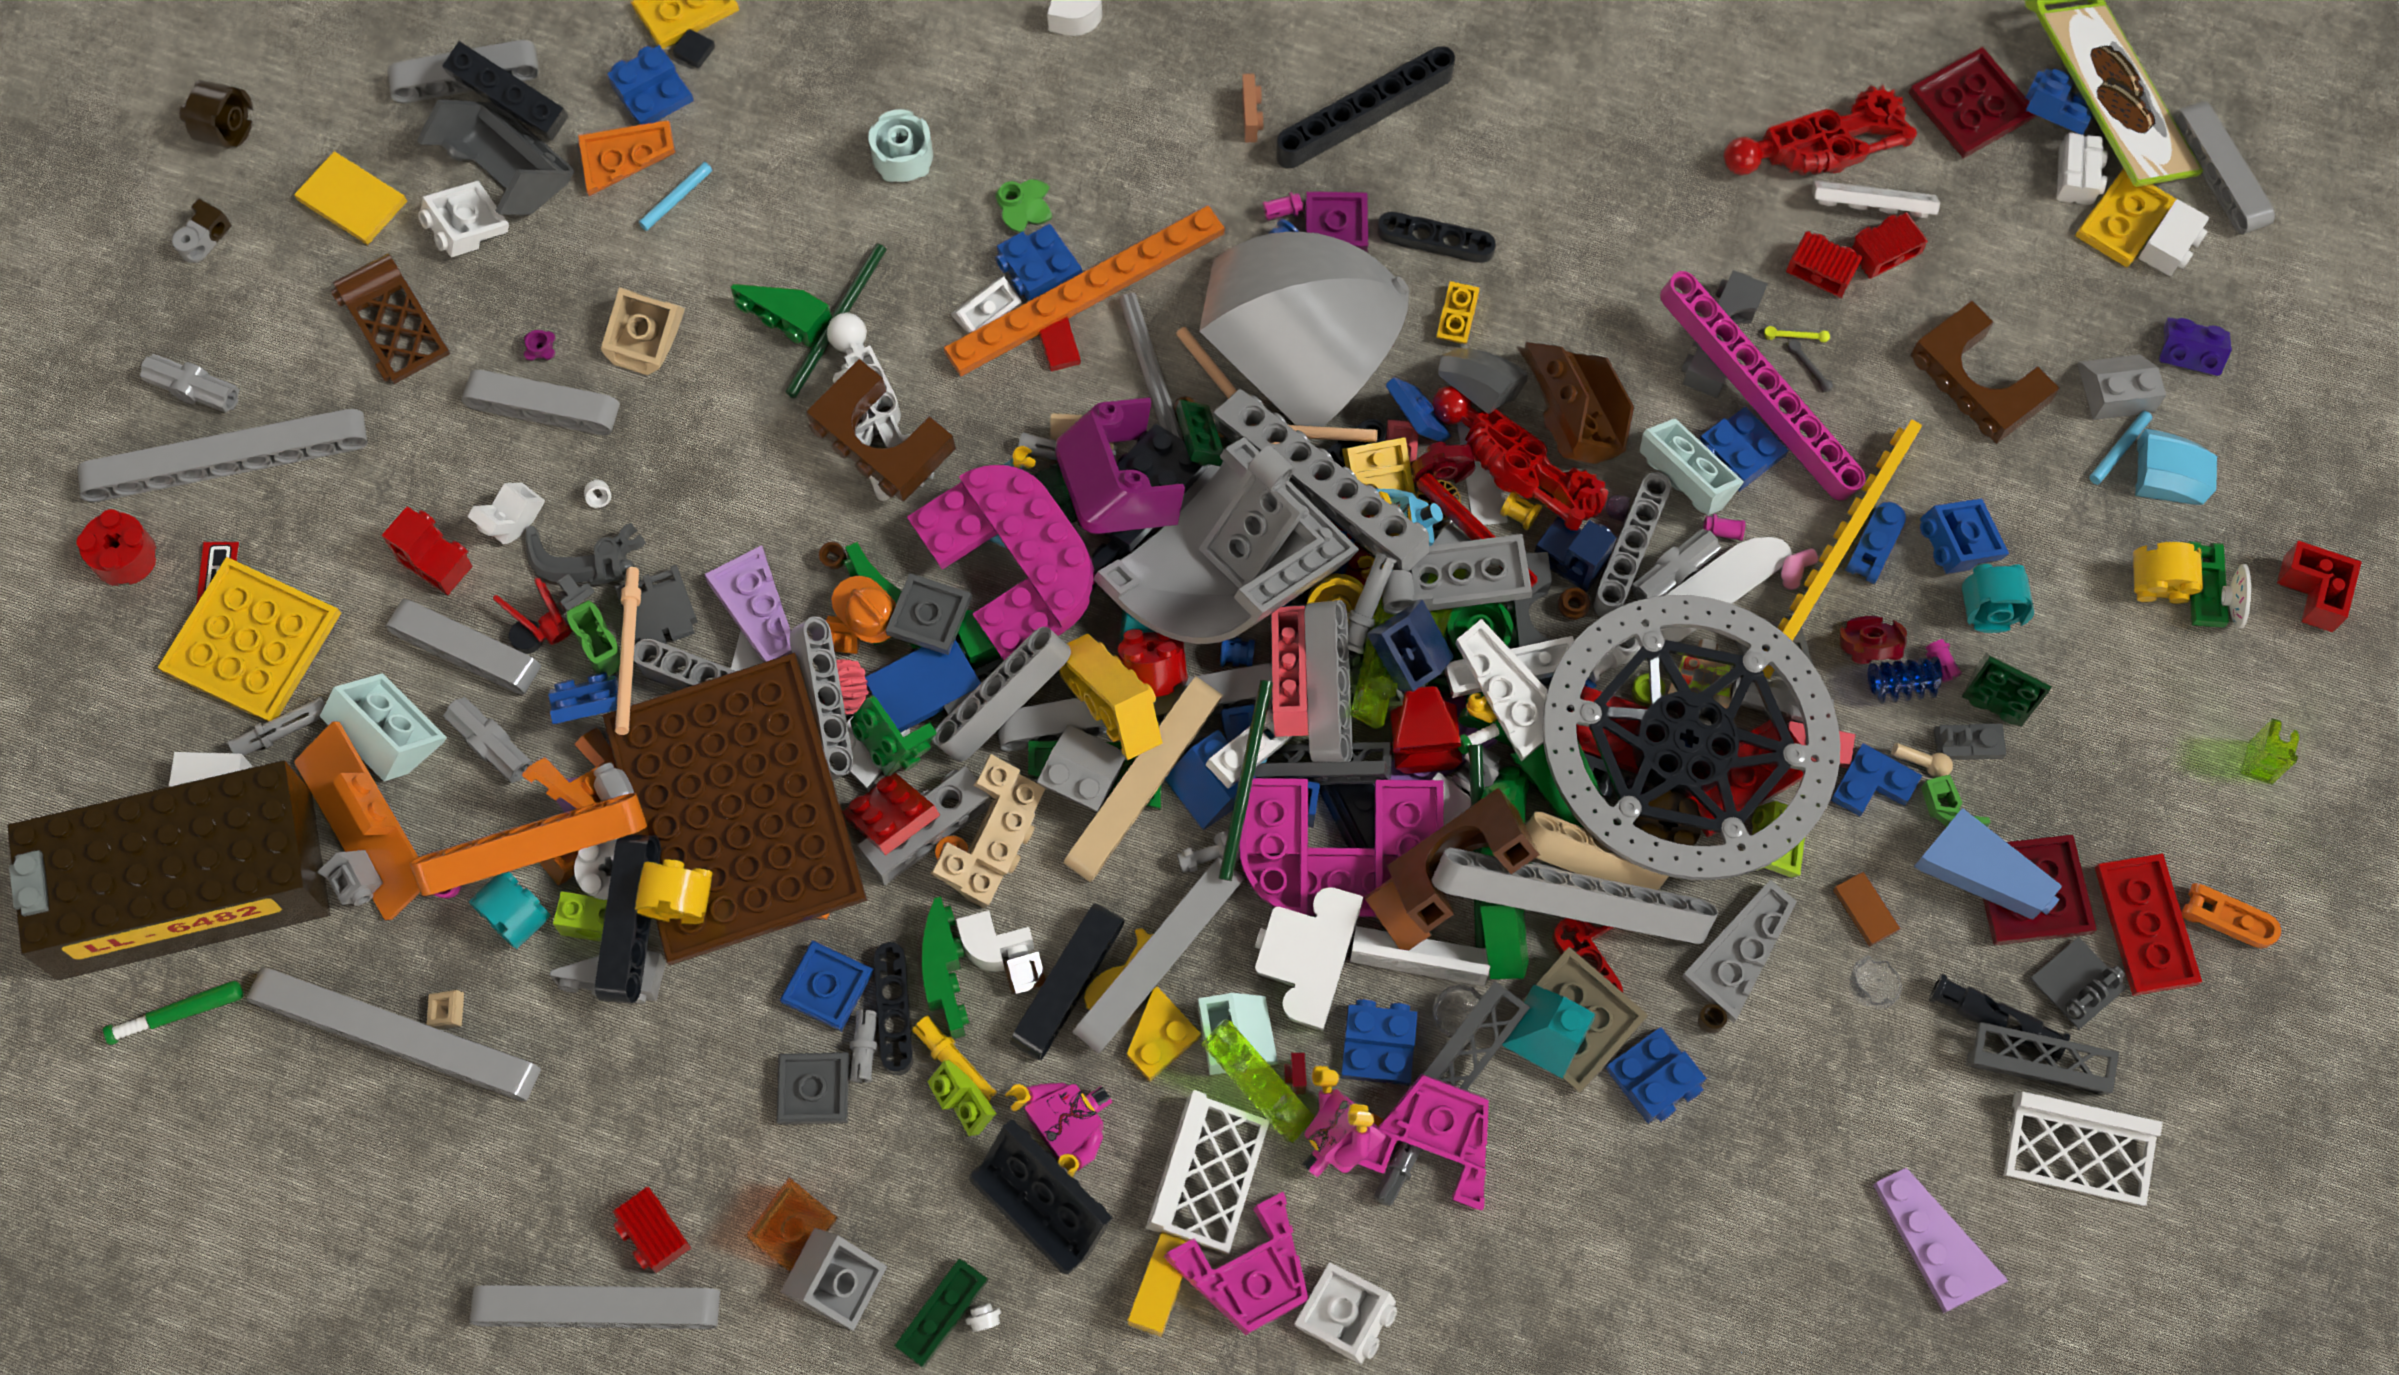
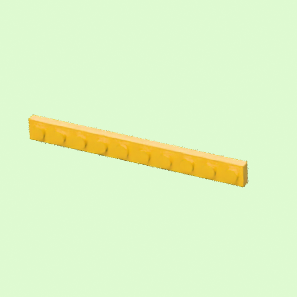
M1913 419L1910 420L1905 430L1899 427L1894 434L1890 444L1895 447L1891 453L1885 450L1875 466L1881 469L1877 476L1872 473L1870 474L1861 489L1866 492L1863 500L1856 497L1847 514L1852 516L1849 523L1842 520L1833 535V538L1838 540L1834 547L1829 544L1827 545L1818 560L1823 563L1820 571L1813 568L1805 581L1804 586L1809 588L1805 596L1801 593L1797 594L1789 610L1794 612L1791 619L1783 617L1777 627L1792 641L1923 426ZM1767 665L1762 671L1764 676L1770 679L1775 670L1771 665Z

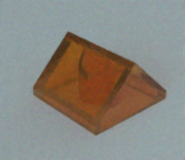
M788 1178L745 1237L753 1247L791 1273L814 1228L828 1232L838 1217L794 1180Z

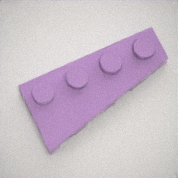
M762 545L705 574L707 583L763 663L792 653L789 640L791 630Z
M1907 1168L1873 1184L1943 1313L2008 1282L2006 1277Z

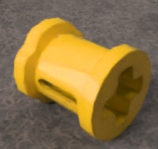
M1512 492L1502 506L1500 515L1503 517L1508 515L1523 524V528L1528 531L1538 517L1542 506L1539 504L1533 505L1519 497L1517 492Z

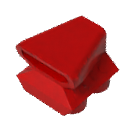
M1434 686L1421 687L1413 692L1405 691L1402 705L1390 711L1395 768L1405 774L1453 770L1462 763V755L1457 748L1461 746V739L1459 736L1456 705L1443 701L1438 688Z

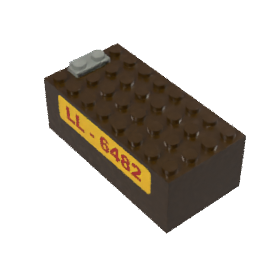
M285 760L7 824L11 857L9 870L13 907L17 911L21 954L57 981L331 916L325 877L317 872L323 866L313 796L310 789Z

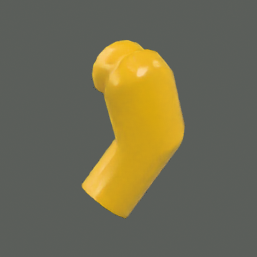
M1474 693L1469 696L1466 708L1472 717L1488 723L1497 720L1489 703H1486L1485 696L1481 697L1480 693Z

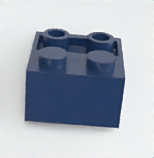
M1423 599L1416 601L1366 633L1398 691L1413 692L1440 675L1454 657Z

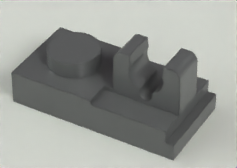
M567 574L557 581V584L562 589L559 593L562 599L556 604L564 614L590 597L595 591L588 583L578 587L570 574Z
M2003 724L1940 725L1934 728L1936 753L1946 754L1951 760L2003 759L2007 755Z

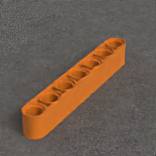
M628 793L423 855L411 861L410 866L421 895L428 896L631 835L646 828L647 822L636 793Z

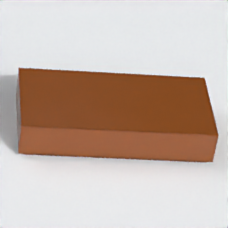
M1864 871L1834 887V893L1869 947L1900 930L1899 925Z
M1392 878L1364 896L1399 949L1409 951L1431 936L1429 932L1425 934L1407 914Z

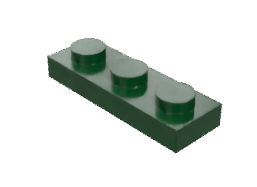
M1179 399L1176 413L1190 461H1194L1202 466L1214 465L1221 467L1223 460L1220 458V455L1223 452V448L1210 406Z
M959 1258L894 1347L924 1369L988 1283V1278Z

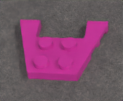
M1421 1074L1379 1125L1378 1128L1385 1134L1386 1138L1368 1154L1365 1160L1358 1164L1384 1174L1395 1143L1398 1140L1463 1164L1452 1199L1483 1211L1485 1205L1484 1183L1486 1176L1485 1159L1489 1100L1475 1093Z
M1283 1192L1256 1205L1253 1209L1270 1241L1218 1269L1213 1270L1210 1267L1195 1238L1164 1255L1166 1260L1245 1336L1308 1301L1299 1255H1296L1292 1238L1293 1228L1289 1224L1286 1211V1196Z

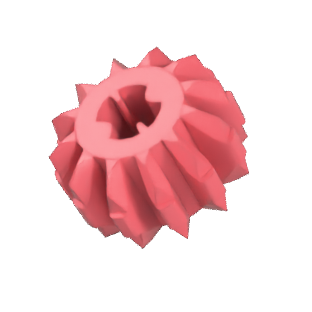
M836 660L845 715H852L858 711L866 699L865 696L869 693L866 685L868 680L865 679V670L861 668L858 661Z

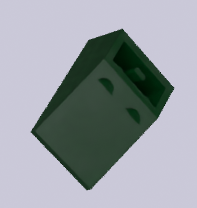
M1985 653L1977 664L1961 697L1969 700L1970 704L1976 708L1987 709L1999 715L2006 723L2017 724L2022 727L2050 692L2052 686Z

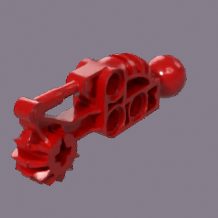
M1884 84L1879 86L1878 89L1870 85L1866 91H1861L1855 100L1856 103L1851 107V114L1840 116L1834 110L1823 109L1769 127L1763 140L1758 142L1746 136L1737 137L1726 146L1724 162L1730 172L1737 175L1751 174L1760 166L1762 159L1767 157L1772 166L1777 164L1780 166L1784 165L1789 173L1797 171L1799 175H1806L1808 172H1811L1813 175H1816L1823 171L1835 174L1844 171L1846 167L1863 162L1868 154L1899 145L1905 147L1912 145L1917 136V130L1913 126H1909L1908 122L1905 121L1906 108L1902 106L1903 97H1895V89L1886 91ZM1864 133L1888 136L1882 138L1881 141L1869 145L1864 141L1854 138Z
M1452 385L1440 388L1434 395L1432 406L1435 416L1445 424L1452 425L1461 422L1470 428L1465 440L1471 446L1474 460L1480 462L1484 470L1490 471L1489 474L1494 477V482L1500 489L1510 493L1517 492L1527 499H1531L1534 496L1547 505L1548 509L1564 519L1565 526L1573 531L1579 529L1583 520L1588 521L1590 517L1596 518L1598 513H1601L1609 492L1604 488L1605 482L1596 478L1597 474L1591 475L1586 469L1579 471L1574 467L1569 472H1562L1548 460L1546 456L1547 447L1541 440L1496 409L1489 414L1484 410L1481 413L1477 412L1472 408L1471 400ZM1538 486L1544 488L1546 491L1551 493L1555 498H1552L1551 496L1546 494L1544 491L1539 489Z

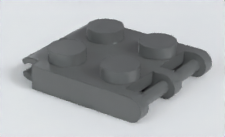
M677 564L670 566L671 569L651 577L647 574L643 576L642 580H639L638 588L645 585L646 588L641 589V603L637 607L635 644L642 639H654L667 644L664 634L670 633L673 641L695 634L692 624L698 623ZM673 575H674V578H672V579H670V580H667V581L658 583V584H656V585H653V584H652L653 582H656V581H659V580H662V579H665V578H667V577H670V576H673ZM621 584L615 586L621 603V590L623 587Z

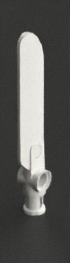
M1772 537L1752 538L1735 545L1666 595H1694L1733 604L1783 568L1784 560L1792 555V551L1782 539ZM1674 627L1660 630L1664 639L1680 642L1697 629ZM1632 637L1625 641L1629 649L1618 645L1596 665L1588 678L1595 683L1599 680V675L1610 667L1615 669L1619 665L1629 662L1640 650L1637 639Z

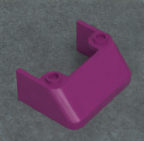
M1150 398L1098 403L1059 436L1056 441L1055 455L1081 527L1090 533L1099 534L1178 525L1185 490L1184 485L1174 484L1151 487L1150 481L1144 473L1137 470L1119 471L1109 442L1138 440L1141 434L1147 431L1151 408Z

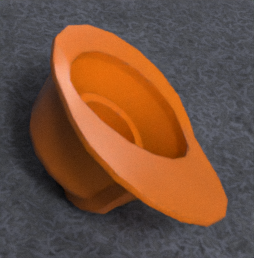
M864 576L849 577L840 582L834 589L831 598L832 608L837 617L862 641L880 643L891 638L887 636L886 628L896 603L877 582Z

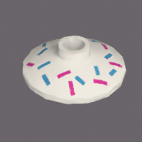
M2247 564L2239 565L2230 586H2223L2221 595L2222 605L2229 606L2231 618L2237 629L2245 627L2250 610L2251 576Z

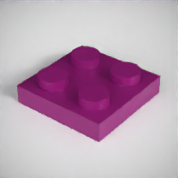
M1306 192V232L1334 237L1367 252L1368 193Z

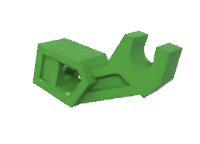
M1950 774L1926 780L1921 787L1930 817L1936 818L1946 827L1960 812L1959 808L1963 803ZM1946 798L1949 804L1948 807L1941 806L1938 800ZM1974 816L1986 827L1991 823L1989 817Z

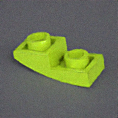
M950 1060L943 1061L927 1081L942 1110L953 1108L968 1136L979 1135L996 1115L990 1102L976 1084Z

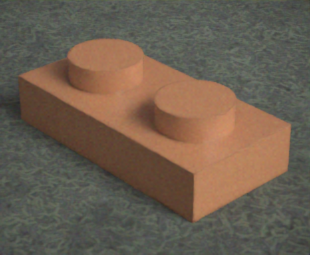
M1243 74L1242 102L1245 143L1257 142L1258 130H1263V112H1257V104L1262 103L1261 86H1255V74Z

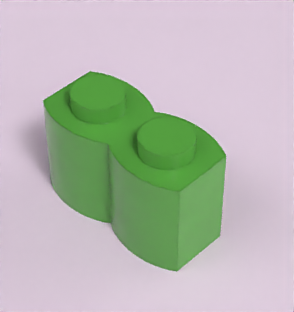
M588 600L568 610L567 619L594 671L596 673L607 672V676L618 672L621 650L596 605Z

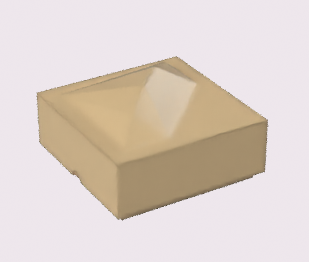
M453 990L429 994L426 1025L436 1029L462 1026L464 992Z

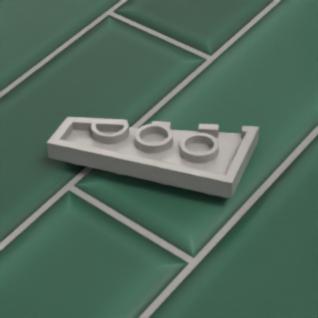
M1770 879L1688 968L1682 978L1710 1003L1722 1007L1727 1017L1735 1023L1797 901Z

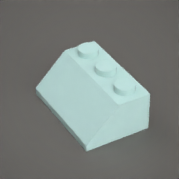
M1675 418L1648 428L1643 433L1640 453L1647 458V463L1652 468L1665 474L1670 479L1673 488L1683 492L1692 500L1693 506L1698 511L1706 513L1708 516L1722 510L1744 483Z
M383 673L333 687L320 714V717L328 725L333 721L341 723L360 758L384 782L409 774L441 746L447 738Z

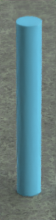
M703 162L638 222L645 231H648L712 172V168L706 162Z
M2142 411L2096 467L2089 476L2092 483L2099 485L2152 420L2153 417L2149 412Z

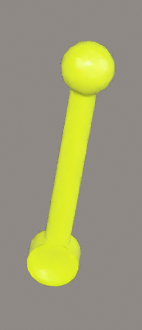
M1768 326L1764 331V337L1768 340L1778 336L1818 339L1824 343L1830 339L1829 332L1825 330L1819 333L1781 331L1773 326Z

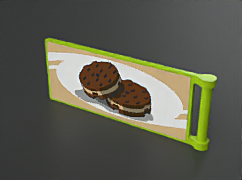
M2025 0V6L2038 17L2134 186L2138 187L2196 177L2203 172L2199 162L2104 0H2086L2092 4L2046 10L2044 5L2081 0Z

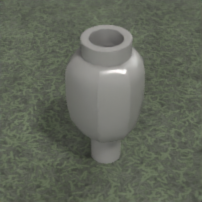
M606 763L594 771L596 776L594 789L601 801L634 793L625 772L614 768L612 763Z

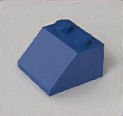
M1219 729L1193 746L1165 778L1166 783L1202 830H1205L1233 811L1239 783L1238 781L1228 789L1206 766L1209 758L1229 743Z

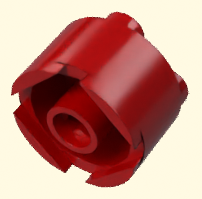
M115 509L105 510L101 515L91 520L76 540L80 555L85 563L103 582L112 586H119L118 584L125 583L132 585L140 582L151 573L156 563V543L135 517L124 512H118Z
M1131 629L1123 634L1124 640L1118 646L1119 659L1128 670L1132 669L1142 683H1147L1151 686L1155 697L1173 693L1174 686L1180 682L1182 686L1186 684L1188 672L1184 642L1166 637L1157 632L1143 633L1139 629Z

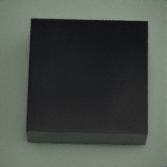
M688 29L672 51L674 57L700 69L716 47L713 40Z

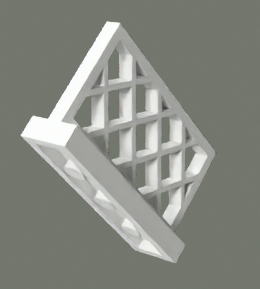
M1193 1090L1187 1097L1146 1229L1157 1233L1162 1231L1188 1241L1195 1238L1199 1245L1228 1254L1270 1120L1206 1098L1207 1094ZM1208 1109L1221 1113L1227 1126L1211 1133L1205 1121ZM1230 1117H1233V1118H1236V1119H1239V1120H1237V1121H1235V1122H1232V1120H1231ZM1247 1122L1258 1126L1259 1129L1256 1139L1244 1145L1235 1127ZM1203 1129L1206 1136L1199 1139L1201 1130ZM1230 1130L1238 1148L1222 1155L1214 1137ZM1208 1140L1217 1158L1201 1166L1194 1152L1197 1145ZM1253 1146L1251 1155H1249L1247 1148ZM1241 1152L1247 1163V1168L1244 1173L1233 1177L1225 1159ZM1192 1161L1195 1169L1188 1172ZM1220 1163L1228 1181L1212 1188L1203 1170ZM1198 1173L1206 1192L1190 1199L1184 1183L1186 1178ZM1243 1179L1241 1187L1239 1188L1236 1182ZM1231 1185L1237 1200L1234 1206L1223 1210L1215 1192ZM1182 1195L1185 1202L1178 1205L1180 1196ZM1209 1195L1218 1214L1201 1221L1193 1203ZM1187 1206L1196 1225L1186 1230L1172 1225L1175 1212ZM1233 1212L1229 1222L1226 1215ZM1221 1218L1227 1230L1224 1242L1221 1243L1210 1239L1204 1225ZM1199 1229L1201 1235L1193 1233L1192 1231Z
M2027 1092L2014 1094L2012 1108L2015 1109L2004 1176L2146 1206L2156 1138L2161 1136L2163 1122ZM2023 1116L2035 1118L2044 1130L2030 1141L2021 1130ZM2044 1120L2055 1122V1124L2049 1127ZM2063 1124L2070 1126L2079 1138L2063 1148L2052 1132ZM2080 1128H2082V1129H2087V1130H2091V1131H2089L2088 1133H2086V1134L2084 1135V1134L2082 1133V1131L2080 1130ZM2097 1132L2105 1133L2113 1147L2099 1156L2087 1140ZM2047 1135L2058 1150V1153L2043 1162L2032 1144ZM2115 1136L2123 1137L2125 1139L2118 1142ZM2020 1138L2024 1145L2018 1148ZM2131 1140L2146 1142L2143 1158L2135 1163L2131 1161L2122 1148ZM2082 1143L2093 1160L2078 1169L2067 1152ZM2026 1148L2038 1164L2037 1167L2028 1173L2014 1170L2017 1154ZM2117 1150L2128 1168L2113 1177L2102 1160ZM2061 1156L2073 1172L2063 1180L2055 1179L2047 1165ZM2095 1164L2098 1165L2108 1180L2098 1188L2091 1187L2082 1175L2083 1172ZM2140 1165H2142L2141 1173L2137 1169ZM2042 1170L2046 1176L2036 1175L2035 1173ZM2130 1172L2133 1173L2139 1182L2137 1197L2125 1194L2117 1183L2119 1179ZM2077 1177L2081 1184L2073 1183L2070 1181ZM2112 1185L2116 1192L2105 1189Z

